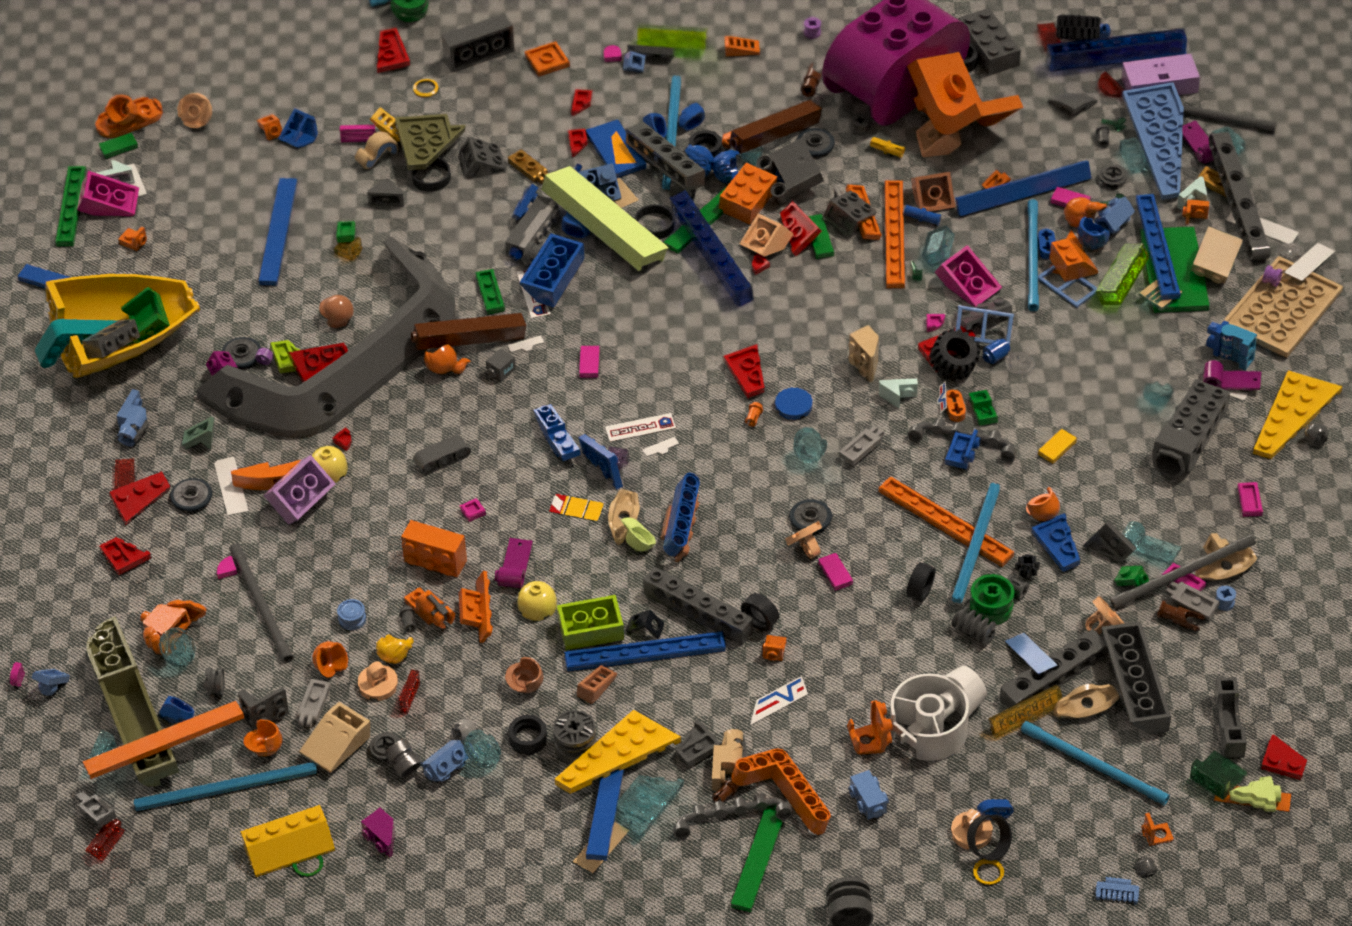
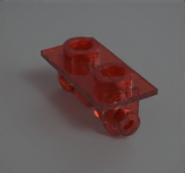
M114 819L108 824L103 825L85 851L103 862L125 832L121 828V821Z

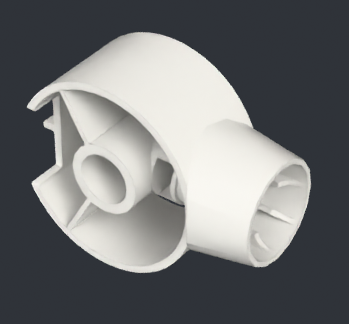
M960 666L944 676L939 674H920L908 678L896 688L892 695V739L896 737V734L901 737V744L907 742L916 749V758L919 760L936 761L955 754L967 739L969 716L987 696V690L983 681L967 666ZM956 710L961 715L962 720L952 729L943 732L944 720ZM898 723L910 725L907 728L908 731H906Z

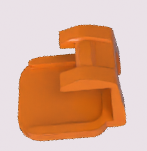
M877 700L871 701L870 725L854 729L853 719L849 720L847 729L857 754L883 753L886 746L892 743L890 731L893 730L891 719H886L884 716L887 715L885 703L878 702ZM864 736L874 738L869 744L860 742V738Z

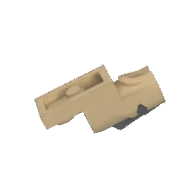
M730 729L725 731L722 744L714 745L712 791H718L721 788V783L725 781V774L732 775L738 759L748 756L745 736L741 730Z

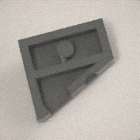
M1109 520L1083 545L1085 548L1092 547L1100 551V554L1110 556L1121 563L1136 549Z
M697 719L692 730L687 732L684 741L677 747L676 755L688 768L714 752V745H721V743Z

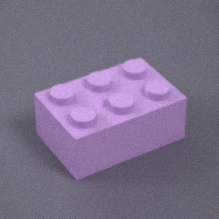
M309 455L295 465L263 496L289 525L305 514L336 483L317 461Z

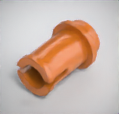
M753 402L749 405V413L745 419V423H748V426H756L759 415L763 413V406L758 402Z

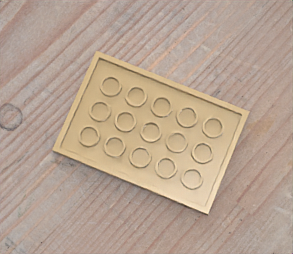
M1278 256L1270 266L1276 270H1283L1279 285L1275 287L1269 282L1263 283L1262 275L1224 320L1229 322V324L1257 334V344L1287 358L1341 294L1343 286L1314 272H1311L1301 281L1284 273L1294 263Z

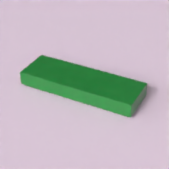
M822 214L808 216L822 230L811 242L816 259L834 256V250Z
M489 269L475 272L487 315L505 312V306L494 270Z

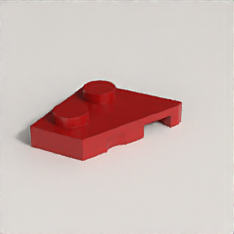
M118 537L99 545L100 551L118 575L152 559L149 551H140L137 549V546L126 543Z
M1272 734L1261 769L1302 780L1307 759Z

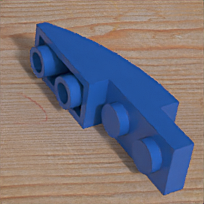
M551 404L533 410L547 442L557 457L560 456L565 461L581 455L579 447L567 432L565 423Z

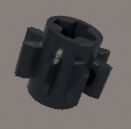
M1030 554L1018 557V562L1015 563V570H1019V576L1027 579L1033 575L1037 576V570L1040 569V562H1036V556Z

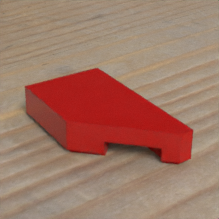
M575 89L571 116H575L591 107L593 90Z
M585 128L568 130L571 155L575 157L588 145Z

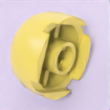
M333 446L320 447L311 455L335 483L340 481V477L343 475L345 477L347 474L348 466L345 455L338 448Z
M542 581L527 583L518 594V610L522 612L523 617L532 621L544 620V617L549 614L552 616L557 609V597L553 588Z

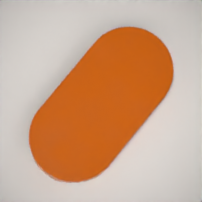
M148 97L137 98L133 102L137 108L143 109L150 117L149 120L142 121L135 118L129 124L119 125L112 122L107 113L103 112L95 122L96 130L101 136L106 138L123 136L157 122L163 114L162 105L155 98L153 100Z

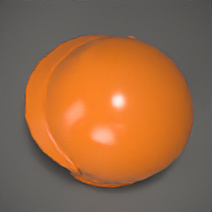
M1050 487L1047 488L1049 494L1036 496L1027 503V513L1037 521L1045 522L1051 520L1060 511V502Z
M326 641L319 644L313 652V664L325 677L330 678L337 671H343L348 666L347 652L341 643Z
M260 719L256 723L257 730L246 734L243 743L245 747L256 755L268 757L280 749L283 737L275 723Z

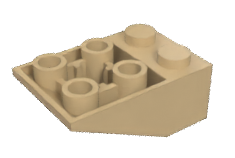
M338 702L323 716L299 753L331 773L370 738V720Z

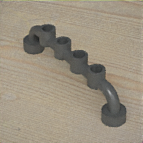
M939 418L934 423L921 422L913 425L908 431V438L914 442H919L923 438L924 429L932 430L933 433L938 435L947 433L954 437L955 432L972 435L975 429L978 430L980 441L987 442L992 447L997 445L1004 446L1000 454L1003 461L1013 462L1017 455L1013 444L1009 440L1001 438V434L998 431H991L990 435L982 434L983 431L979 427H973L971 431L964 430V426L961 423H954L953 427L946 426L945 421Z
M762 793L756 794L754 801L746 802L744 798L738 797L733 801L734 805L725 806V803L722 801H717L713 804V809L705 810L704 806L696 805L692 809L693 812L684 814L678 819L677 823L673 826V834L676 839H686L690 835V828L687 822L694 820L701 823L706 818L716 817L722 819L727 814L736 813L743 815L747 810L756 809L764 811L769 806H776L775 811L778 819L788 820L792 817L793 811L789 803L776 797L766 798Z

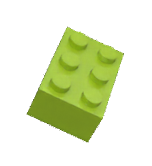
M616 595L557 605L558 622L565 650L624 640V624Z

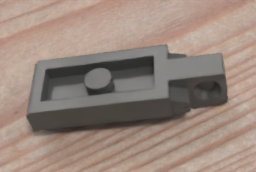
M627 45V53L629 51L644 53L647 57L661 54V58H671V55H676L674 47Z
M82 791L76 795L79 800L77 806L80 811L99 828L117 817L115 811L96 794L89 797Z

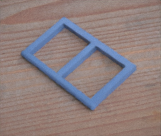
M1054 265L1038 275L1039 281L1076 308L1099 293V289L1083 277L1068 281L1061 287L1056 288L1044 279V277L1056 269ZM1076 281H1080L1092 291L1076 302L1062 291Z
M958 305L955 331L960 329L962 310L983 313L980 338L974 337V341L991 344L995 340L985 339L987 315L1009 317L1006 341L1010 345L1014 314Z

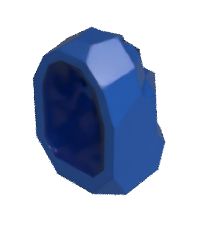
M693 103L681 111L682 114L679 116L678 121L679 126L686 131L692 130L701 125L705 119V112L698 103Z
M650 113L643 117L644 123L663 138L666 136V121L661 114Z
M567 212L562 219V230L567 235L584 238L590 234V230L570 213Z
M168 696L158 716L173 724L181 723L193 718L194 709L182 700Z

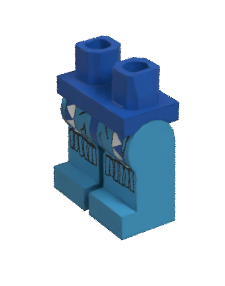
M1225 320L1221 325L1212 322L1208 326L1207 333L1211 335L1206 341V346L1213 349V355L1216 357L1220 355L1223 359L1239 363V368L1246 371L1255 359L1257 334L1229 324Z

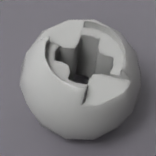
M461 719L453 725L451 735L454 740H460L463 745H467L476 738L477 729L473 722L468 719Z

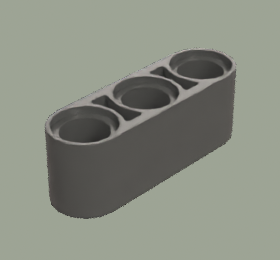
M454 435L416 452L413 456V461L422 474L428 475L467 458L471 453V449L462 436Z

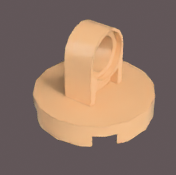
M190 93L179 101L177 107L178 116L181 117L185 126L199 128L210 121L212 106L204 95Z
M817 521L784 540L788 546L799 541L807 557L813 559L820 555L821 551L812 533L821 529L822 526Z
M1098 596L1093 600L1098 610L1087 619L1085 627L1090 631L1092 630V625L1099 621V626L1094 630L1100 635L1102 633L1101 629L1104 626L1125 623Z
M379 661L365 668L358 677V689L366 699L378 698V701L390 698L396 692L398 685L396 672L391 667L382 665Z
M974 809L962 812L952 821V839L958 846L964 849H969L967 842L969 826L977 817L981 816ZM984 820L976 831L975 842L977 849L988 845L992 839L993 826L990 820Z

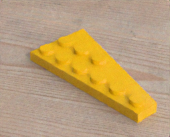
M1288 370L1253 449V454L1272 459L1285 447V444L1291 438L1293 439L1301 428L1303 429L1320 413L1321 409L1332 401L1336 394L1339 395L1342 392L1343 386Z
M632 710L554 779L555 785L570 794L591 785L592 781L599 777L606 778L614 770L619 769L621 771L647 759V755L655 751H664L665 747L672 743L674 745L681 743V736L639 712Z

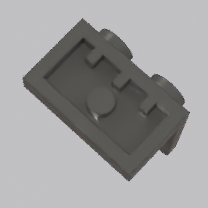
M468 137L459 151L465 174L468 177H473L475 172L479 170L480 165L502 171L506 169L500 146L496 143Z
M849 191L832 199L823 217L844 235L851 238L854 236L859 224L876 215L877 211L870 204L862 200L858 194Z
M284 687L259 700H256L253 694L250 695L246 689L238 692L244 720L252 730H257L256 723L260 719L275 722L289 714Z

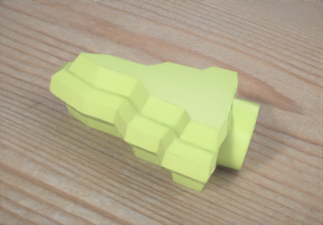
M1271 776L1260 777L1259 781H1252L1248 786L1237 787L1229 792L1230 800L1238 803H1250L1254 808H1263L1267 812H1276V802H1281L1280 785H1274Z

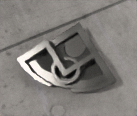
M1064 93L1048 99V103L1060 111L1065 108L1071 113L1076 114L1081 109L1087 111L1097 104L1098 100L1085 94Z

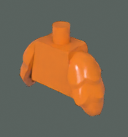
M178 599L170 601L166 605H157L151 613L144 611L140 616V621L143 622L145 628L143 638L146 646L156 654L164 657L170 656L171 653L168 648L173 645L191 622H195L206 615V608L191 600L182 601Z

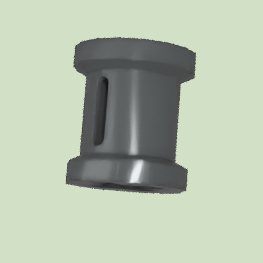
M1013 574L1009 575L1007 579L1013 585L1015 594L1019 599H1022L1026 595L1030 584L1016 579Z

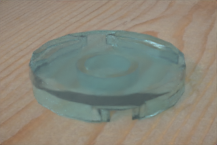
M178 627L170 628L162 633L159 647L162 656L170 665L183 667L193 660L195 646L192 638L186 635L187 632Z
M482 730L471 731L463 741L466 755L477 766L491 768L496 765L501 755L498 742L490 734H484Z

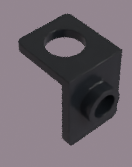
M647 610L631 616L626 631L630 633L645 627L656 638H659L664 622L651 610ZM652 620L657 622V630L652 627Z

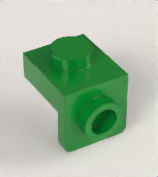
M1142 565L1122 566L1114 581L1117 586L1134 585L1138 587L1149 582V578Z

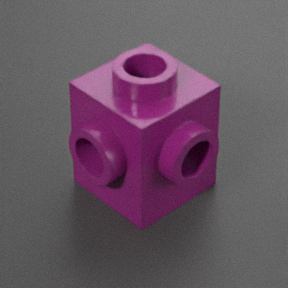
M213 351L205 364L212 376L226 365L238 368L230 353L225 351Z

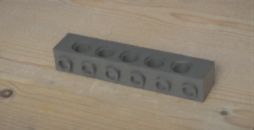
M641 122L626 128V144L686 192L705 185V170L646 123Z
M656 567L643 579L644 595L715 632L723 631V636L738 644L743 645L752 635L753 617Z
M1094 629L1087 633H1082L1078 639L1065 644L1062 649L1049 655L1057 666L1039 674L1033 668H1030L1026 672H1021L1010 682H1005L1000 687V701L1010 710L1054 687L1056 689L1107 657L1108 649L1105 640Z

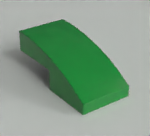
M982 390L969 393L970 403L979 426L998 423V416L992 406V399L988 391Z

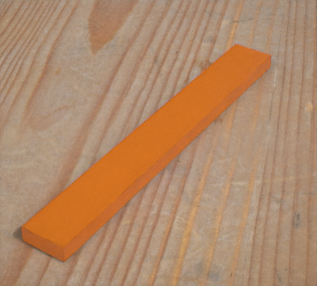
M885 180L886 288H905L903 181Z
M891 476L879 487L878 492L969 547L975 527ZM985 534L979 554L1003 567L1014 556V551Z
M234 701L85 760L83 765L90 779H93L244 719V714L238 703Z

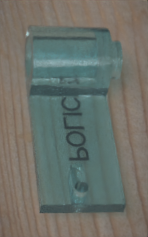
M1130 521L1122 532L1136 547L1132 552L1171 565L1181 551V546L1147 536L1145 528L1137 521Z

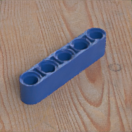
M694 473L685 474L675 489L663 549L669 556H677L688 542L700 480Z

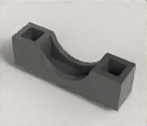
M1216 677L1214 696L1224 758L1245 757L1247 740L1245 728L1241 726L1237 677Z

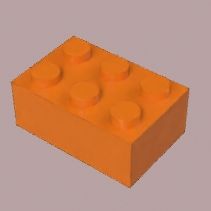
M745 163L720 195L719 209H722L723 213L750 225L772 197L771 187L777 183V176Z
M410 520L401 536L404 562L410 565H417L458 578L467 562L464 535Z

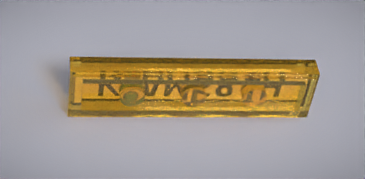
M1055 685L988 718L993 736L998 738L1022 726L1025 721L1030 722L1054 710L1057 702L1063 698L1060 687Z

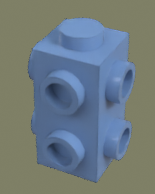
M1116 197L1108 202L1109 206L1099 211L1098 216L1093 221L1098 225L1101 224L1111 234L1118 232L1121 229L1120 226L1131 219L1130 216L1135 212L1126 197L1119 199Z
M451 740L421 764L424 769L423 773L431 781L443 782L451 776L450 773L454 769L458 770L463 767L470 755L460 740Z
M869 770L851 776L848 790L851 797H855L857 800L859 811L864 813L868 820L887 813L889 800L886 793L881 791L876 776L873 777Z

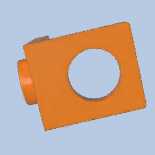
M1150 813L1145 814L1144 824L1141 825L1143 836L1147 838L1149 846L1172 842L1174 838L1168 824L1154 825ZM1163 830L1166 832V837L1158 838L1155 836V832Z

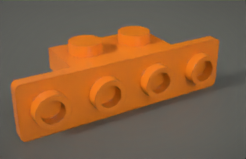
M482 571L476 580V591L461 588L458 592L460 624L478 627L480 643H484L491 636L493 630L490 624L492 612L489 609L491 596L488 593L490 581L487 577V571Z

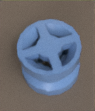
M1221 586L1217 589L1216 600L1220 603L1218 609L1222 611L1233 609L1236 591L1232 587Z

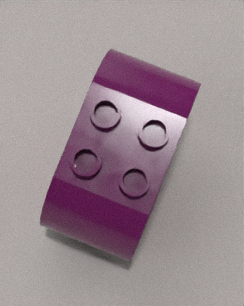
M883 0L846 25L836 36L824 59L822 67L823 84L832 93H842L847 90L868 104L873 120L879 125L887 126L893 124L917 107L913 99L917 97L918 91L907 65L917 59L956 52L960 53L964 62L970 44L969 29L966 24L929 0Z

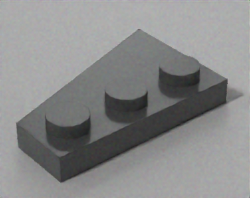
M996 299L992 303H980L977 307H973L1005 313L1013 312L1012 305L1006 299ZM962 310L960 325L966 330L971 329L972 324L978 323V325H981L983 313ZM957 311V312H953V313H954V319H955L956 321H957V313H958V311ZM992 314L987 315V318L996 319L998 317H1001Z

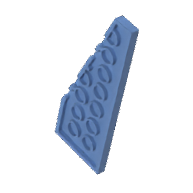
M1174 82L1123 91V100L1162 200L1178 197L1181 182L1184 107Z

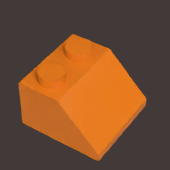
M1068 238L1051 242L1049 259L1065 282L1098 274L1097 268L1081 246Z

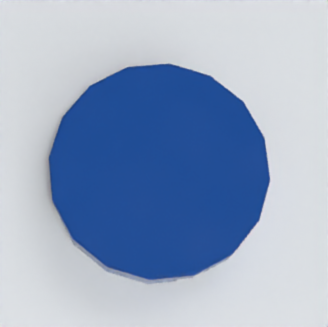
M787 388L776 396V411L784 418L792 420L801 419L802 416L805 415L806 417L812 410L813 399L806 390L801 388Z

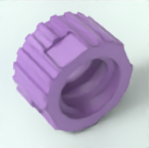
M260 348L255 359L263 365H269L274 355L269 349Z

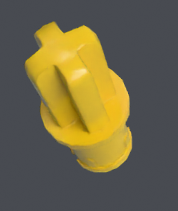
M876 137L870 140V147L884 151V154L889 153L899 158L903 157L902 154L905 152V147L893 144L890 140L887 142Z

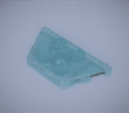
M639 775L619 799L617 811L638 840H641L684 786V780L677 779V782L665 781L664 777L651 778Z

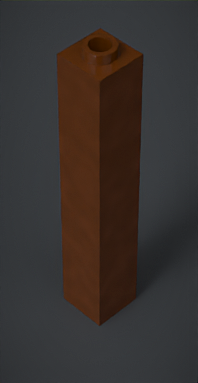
M810 99L732 130L729 145L736 151H739L740 154L819 123L822 108Z
M522 313L414 324V331L411 332V341L415 343L417 350L441 348L445 345L452 347L524 339L527 325Z

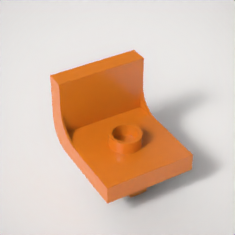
M959 52L917 59L907 65L918 91L917 97L913 99L918 111L925 112L931 119L935 129L942 134H954L974 121L983 126H993L1024 108L1018 95L982 102Z

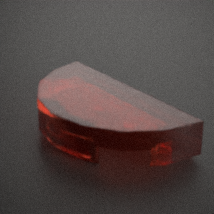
M1106 71L1100 75L1098 80L1100 91L1110 97H1122V92L1126 90Z

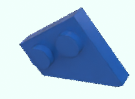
M531 184L524 190V195L519 200L511 216L512 218L518 220L525 215L529 209L527 208L530 202L533 203L538 195L536 193L537 186Z

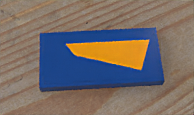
M618 119L586 130L587 137L604 164L613 163L617 178L647 168L643 157L626 144V131Z

